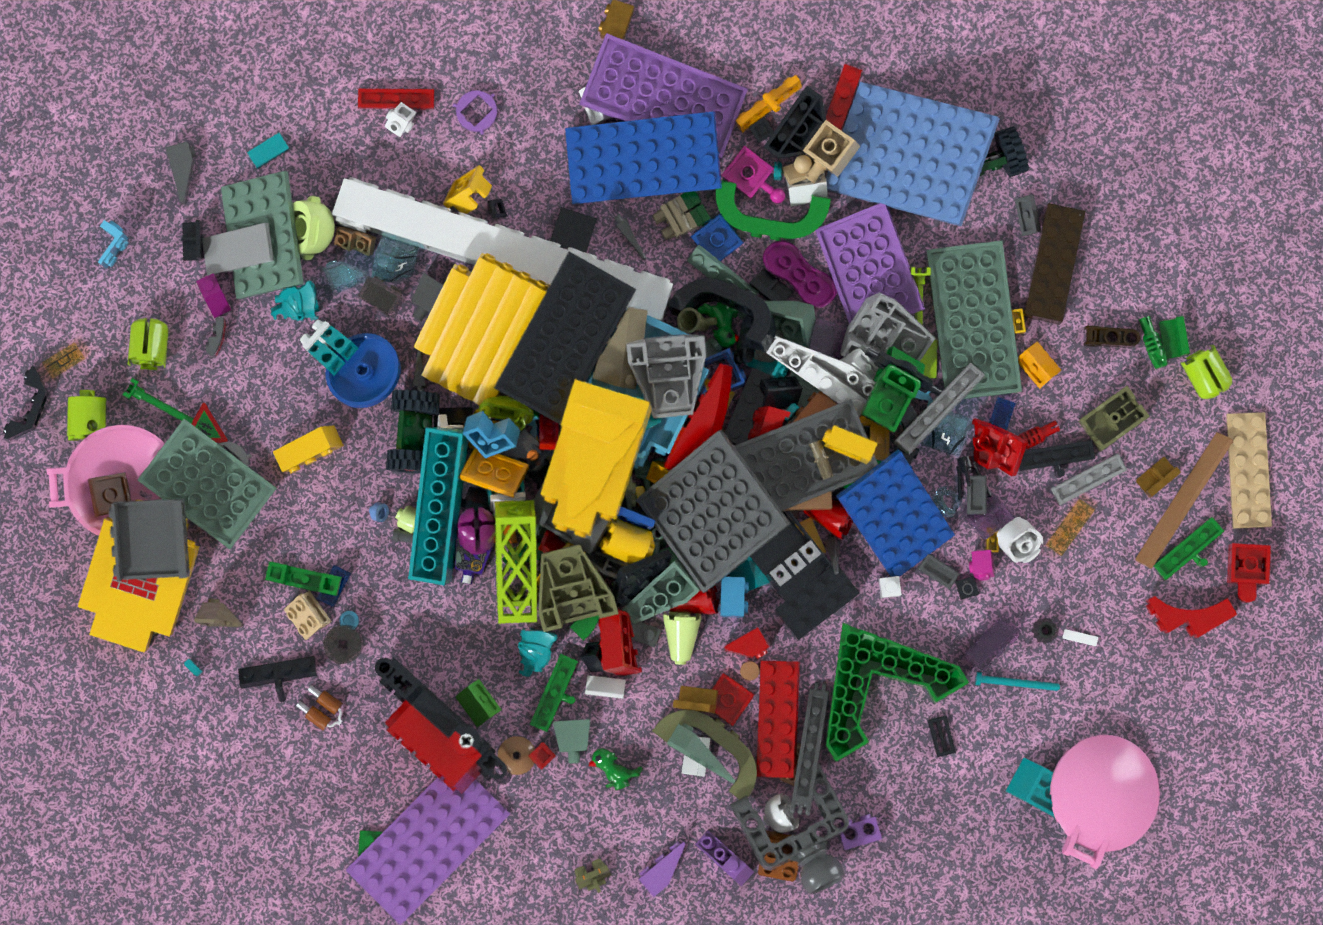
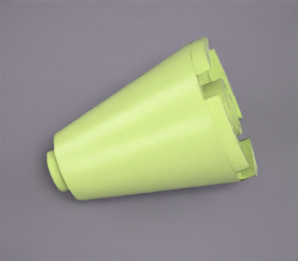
M669 611V615L666 612L663 613L671 660L675 661V664L684 665L686 661L691 660L702 619L701 614L692 616L690 613Z

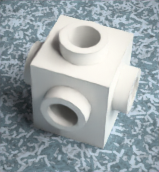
M400 102L394 110L391 109L387 114L386 119L388 121L385 127L401 137L404 132L409 133L414 125L412 120L417 112Z

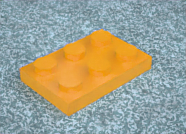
M474 447L460 474V480L514 498L529 469V464L500 454L484 458Z

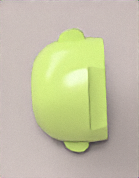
M316 196L308 197L307 201L300 200L292 203L299 253L304 260H311L314 254L324 251L331 243L335 232L332 212Z

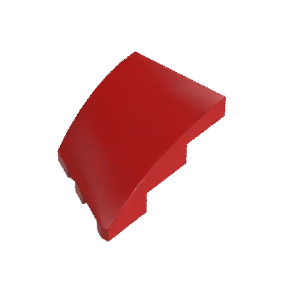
M976 418L972 419V425L975 428V437H973L974 461L988 470L999 468L1011 477L1016 476L1028 442L996 425Z

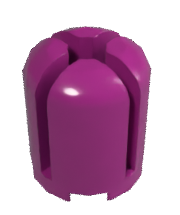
M473 507L468 508L458 519V540L460 545L470 554L476 555L484 554L492 548L496 542L494 516L490 511L482 507H478V516H474ZM475 531L480 533L479 540H475Z

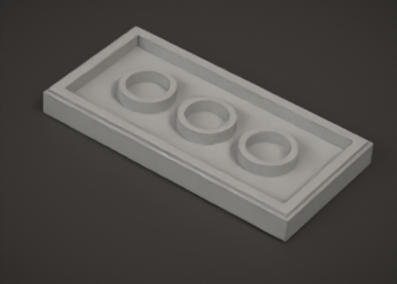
M262 223L202 238L207 276L212 273L218 275L274 261L269 223Z

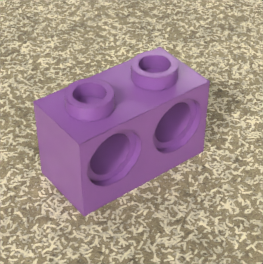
M868 814L859 817L860 821L852 823V820H849L847 829H853L855 836L853 839L848 840L844 834L840 835L843 849L847 850L881 840L882 837L876 817H871ZM840 822L841 826L837 828H842L844 823ZM866 823L873 825L874 829L871 834H865L863 831V826Z

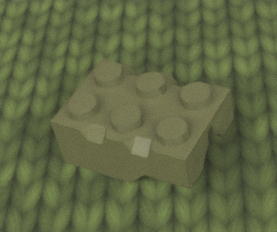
M1126 386L1078 422L1101 452L1150 416L1143 406L1137 403L1135 395Z

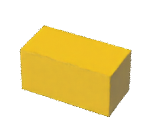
M1023 308L1012 310L1014 333H1025Z
M986 528V550H991L992 553H999L997 537L999 528Z

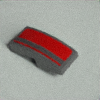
M216 317V323H213V334H216V337H209V342H206V353H209L211 358L217 356L224 340L226 328L224 317Z

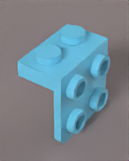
M104 220L100 225L102 229L114 237L98 261L106 269L108 266L112 267L115 264L118 252L124 251L128 245V237L122 233L123 229L112 220L109 223Z

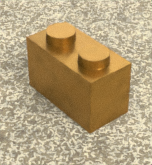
M612 0L611 4L608 3L604 12L607 15L605 22L601 21L598 32H601L600 38L604 39L607 33L624 40L634 12V6L618 0Z

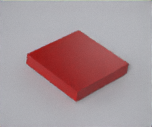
M723 673L712 688V690H718L714 714L731 726H734L755 694Z

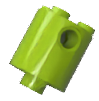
M79 390V396L68 397V441L83 440L93 432L106 427V398L95 397L94 390Z

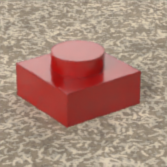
M541 742L528 755L540 769H543L556 757L544 742Z

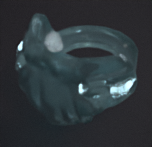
M942 486L935 491L932 497L942 516L953 517L955 515V511L960 505L955 492L947 490V486ZM944 495H949L953 498V508L950 509L943 501Z

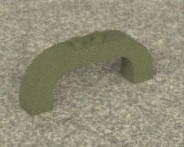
M681 710L664 717L652 730V732L667 743L678 724L682 726L685 723L690 727L700 729L732 754L738 762V778L728 791L738 799L745 796L749 797L755 786L757 776L754 757L746 745L739 740L741 736L733 730L728 732L724 729L725 724L718 718L713 720L706 714L698 711Z

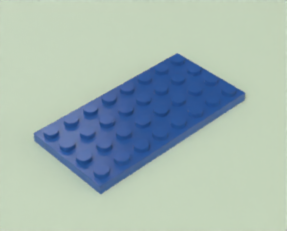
M715 112L565 128L572 204L722 189Z

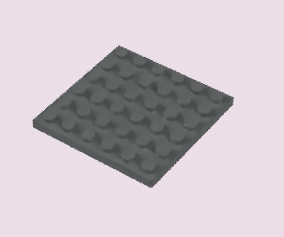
M722 430L717 431L636 499L646 515L656 520L654 526L703 593L710 590L790 525L788 519Z

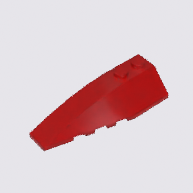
M721 363L708 383L709 390L700 396L698 400L700 405L695 412L693 411V415H689L690 422L686 428H681L664 465L665 468L672 470L717 431L722 430L731 389L732 366Z

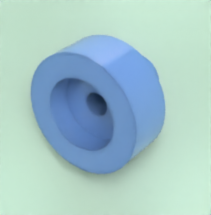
M376 502L369 508L371 519L377 522H384L389 515V507L384 503Z

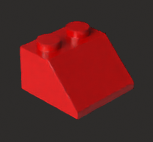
M758 627L724 646V650L749 658L756 657L757 659L768 653L766 650L769 648Z

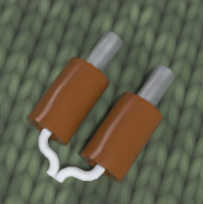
M311 685L307 691L317 697L316 702L332 714L336 715L339 711V721L330 725L331 718L316 707L312 706L309 708L301 701L298 702L296 707L306 713L305 718L323 731L326 727H333L336 724L340 725L342 722V710L340 708L343 703L327 691L320 692Z

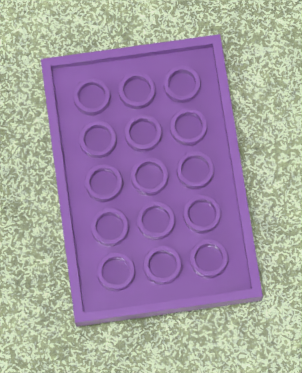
M879 203L815 230L849 324L866 298L879 292L897 300L911 315L925 310L915 279L911 275V268L889 208L885 204Z

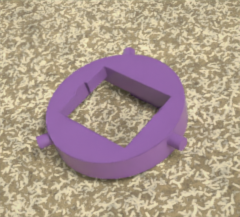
M477 90L464 94L457 104L453 103V107H456L459 123L465 129L471 132H480L483 135L484 131L494 124L497 117V106L493 99L495 95L493 93L489 95ZM480 96L493 110L474 127L461 113Z

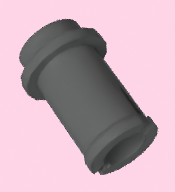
M400 528L394 529L392 540H395V543L397 541L412 543L413 533L410 534L407 531L400 530Z

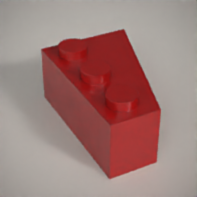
M770 406L758 407L753 414L754 426L749 432L748 440L782 427L785 417L789 418L791 412Z
M618 610L619 613L616 615L599 618L600 647L602 649L601 665L603 670L620 676L642 673V668L637 666L635 655H638V651L633 648L631 640L634 637L629 613Z

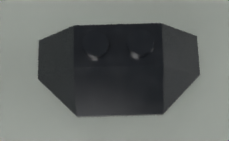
M806 85L763 148L779 159L806 155L803 150L826 120L822 95Z

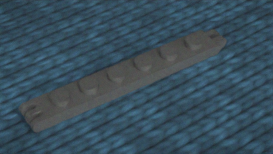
M815 681L814 688H810L790 813H795L796 806L798 807V814H802L803 807L806 808V815H810L829 699V690H826L827 683L825 682L822 683V689H818L819 682Z

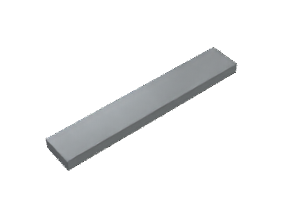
M969 363L894 441V444L907 455H910L984 378L985 374L972 363Z

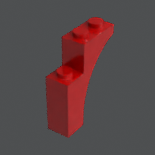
M1156 596L1146 600L1148 603L1146 609L1150 615H1155L1158 620L1155 623L1161 632L1169 633L1186 623L1185 629L1190 637L1194 636L1195 639L1238 615L1228 598L1208 608L1197 610L1172 607L1159 600Z

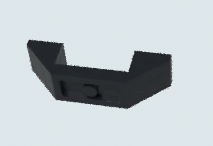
M31 366L30 370L26 371L24 380L25 385L37 389L38 392L34 393L31 403L33 405L31 411L28 410L25 415L24 421L26 424L10 420V423L5 425L3 430L4 438L10 441L36 429L49 395L38 369Z

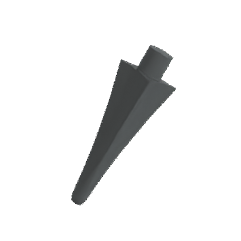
M618 214L614 217L617 222L616 227L631 243L642 260H646V256L640 248L627 218L623 219Z
M417 350L412 386L417 391H423V388H426L425 377L421 375L423 372L422 352Z
M831 533L828 534V539L823 541L828 550L834 573L837 575L839 573L838 564L841 543Z

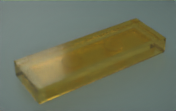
M1079 499L1046 546L1062 556L1095 509Z

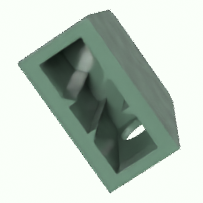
M590 719L553 721L559 751L568 752V764L580 763L579 751H587Z

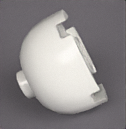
M780 793L770 798L765 805V815L763 816L767 826L783 833L790 832L799 827V819H795L793 813H790L791 800L786 794Z

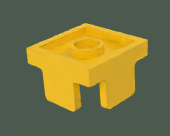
M478 165L453 181L443 205L446 208L454 206L459 212L465 214L476 209L478 204L470 195L472 193H479L483 198H486L492 188V185L482 175L484 169Z

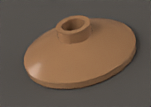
M514 736L506 739L500 745L498 757L509 767L513 775H521L533 767L534 762L528 755L535 748L528 739ZM514 752L520 753L519 759L513 758Z

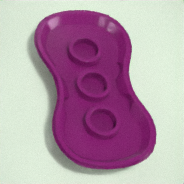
M781 240L772 242L765 249L763 262L766 269L774 276L788 282L796 290L804 303L814 305V308H823L834 300L837 289L833 279L826 273L812 267L795 245Z

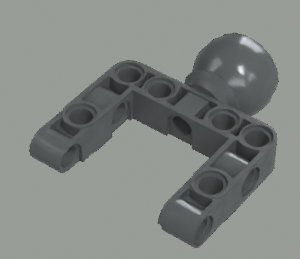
M819 763L813 800L824 819L807 827V830L796 836L792 835L776 844L771 843L766 833V827L756 809H753L748 796L730 804L761 866L766 870H773L789 861L798 862V866L802 867L800 872L801 883L809 895L819 893L833 886L846 876L842 864L834 856L827 854L828 849L826 845L828 841L846 832L849 826V819ZM821 785L826 789V792L819 794L815 788ZM753 820L757 823V827L750 829L746 823ZM835 820H841L843 821L844 826L842 828L835 827L833 822ZM823 828L826 830L827 835L820 837L816 831ZM789 846L793 852L788 855L784 854L782 848ZM766 855H772L775 857V862L767 863L764 858Z

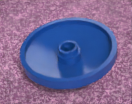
M362 333L348 338L359 348L348 361L333 350L345 362V365L335 376L327 369L325 373L326 382L331 393L343 404L354 408L371 407L385 400L395 389L401 373L400 358L395 348L379 335Z

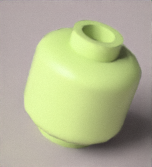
M411 505L406 506L404 509L400 508L395 517L398 519L397 526L410 534L414 533L416 508Z

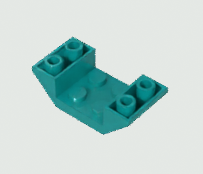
M1023 757L1005 792L1055 818L1052 810V795H1050L1051 780L1054 772Z

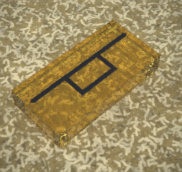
M74 342L42 363L51 378L54 379L85 360V357Z

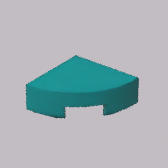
M774 162V180H781L782 163Z

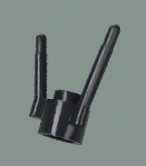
M971 456L957 459L958 466H956L959 501L962 500V475H965L968 487L971 486L969 474L973 473V469L977 476H982L977 462H973ZM987 486V495L988 497H992V494Z

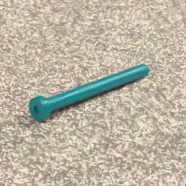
M976 672L975 685L979 686L981 683L1052 691L1060 690V684L985 676L982 675V672Z

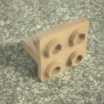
M310 590L305 594L301 593L284 609L287 617L294 623L299 634L305 640L332 622Z

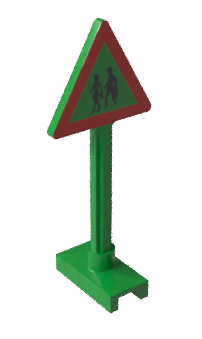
M133 378L130 380V383L134 384V386L129 385L126 391L130 392V394L124 391V397L129 400L132 396L138 400L142 399L181 421L186 419L216 443L228 442L206 403H202L196 416L192 418L146 393L144 389L138 386L139 381Z

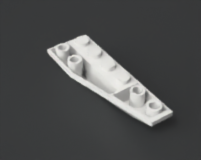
M778 336L766 352L840 404L851 399L858 417L861 415L860 413L876 383L846 362Z

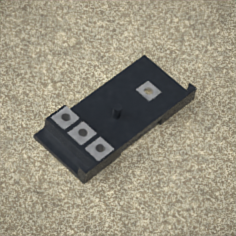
M790 510L786 512L804 533V536L787 514L782 511L790 525L750 556L785 602L832 566L831 562ZM806 549L811 551L810 555L806 553ZM792 560L796 562V566L791 564ZM776 573H780L781 578H778Z

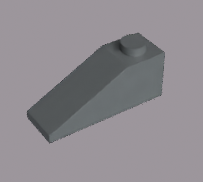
M188 141L165 147L182 205L187 202L195 163L193 157H196L195 148L190 146Z

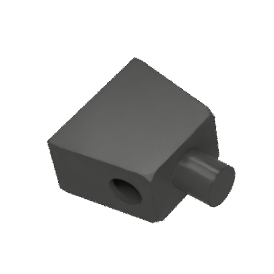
M423 273L411 300L417 306L412 316L420 322L423 321L427 313L430 314L443 287L441 283Z

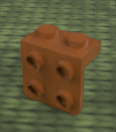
M766 830L771 843L774 844L792 836ZM789 846L782 848L784 854L788 855L793 852ZM766 855L764 858L767 863L775 862V857L772 855ZM789 861L776 869L766 870L759 863L758 874L760 876L793 882L796 880L799 866L798 862Z

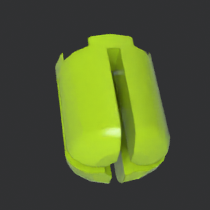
M140 318L132 323L127 362L129 366L133 363L140 365V369L157 370L158 367L153 366L163 365L164 368L166 367L169 329L164 322L151 318L149 324L147 318Z
M1214 344L1210 345L1211 349L1204 351L1200 349L1186 357L1189 360L1186 363L1180 362L1198 396L1202 399L1215 398L1220 395L1219 392L1224 393L1232 385V377Z

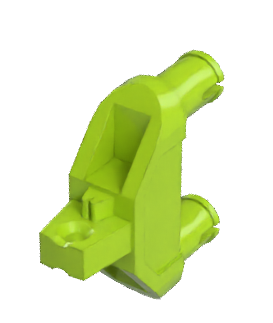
M497 396L487 398L479 406V412L483 411L488 418L502 420L510 418L518 428L520 427V430L524 429L526 424H529L534 417L531 408L511 397Z

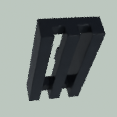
M947 716L927 720L937 758L956 753ZM941 720L944 721L951 750L947 751L940 724ZM934 722H936L943 748L941 753L933 727Z

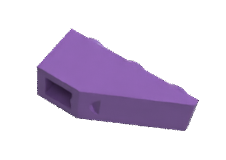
M709 830L695 844L740 886L754 873L750 867Z
M677 841L669 848L671 852L667 856L662 854L655 860V866L651 869L647 866L639 873L641 875L639 880L653 897L669 885L684 849V841L681 844Z

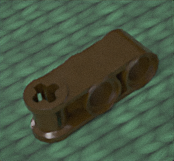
M1084 326L1086 330L1084 346L1133 348L1141 339L1140 333L1135 329ZM1108 333L1115 334V342H1110L1107 339ZM1127 334H1132L1135 337V343H1129L1126 340Z

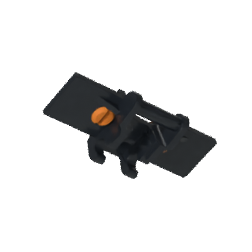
M524 428L520 431L516 447L508 451L520 462L529 464L525 478L527 480L531 478L535 481L539 490L550 466V461L546 457L548 455L553 457L555 450L539 449V441Z

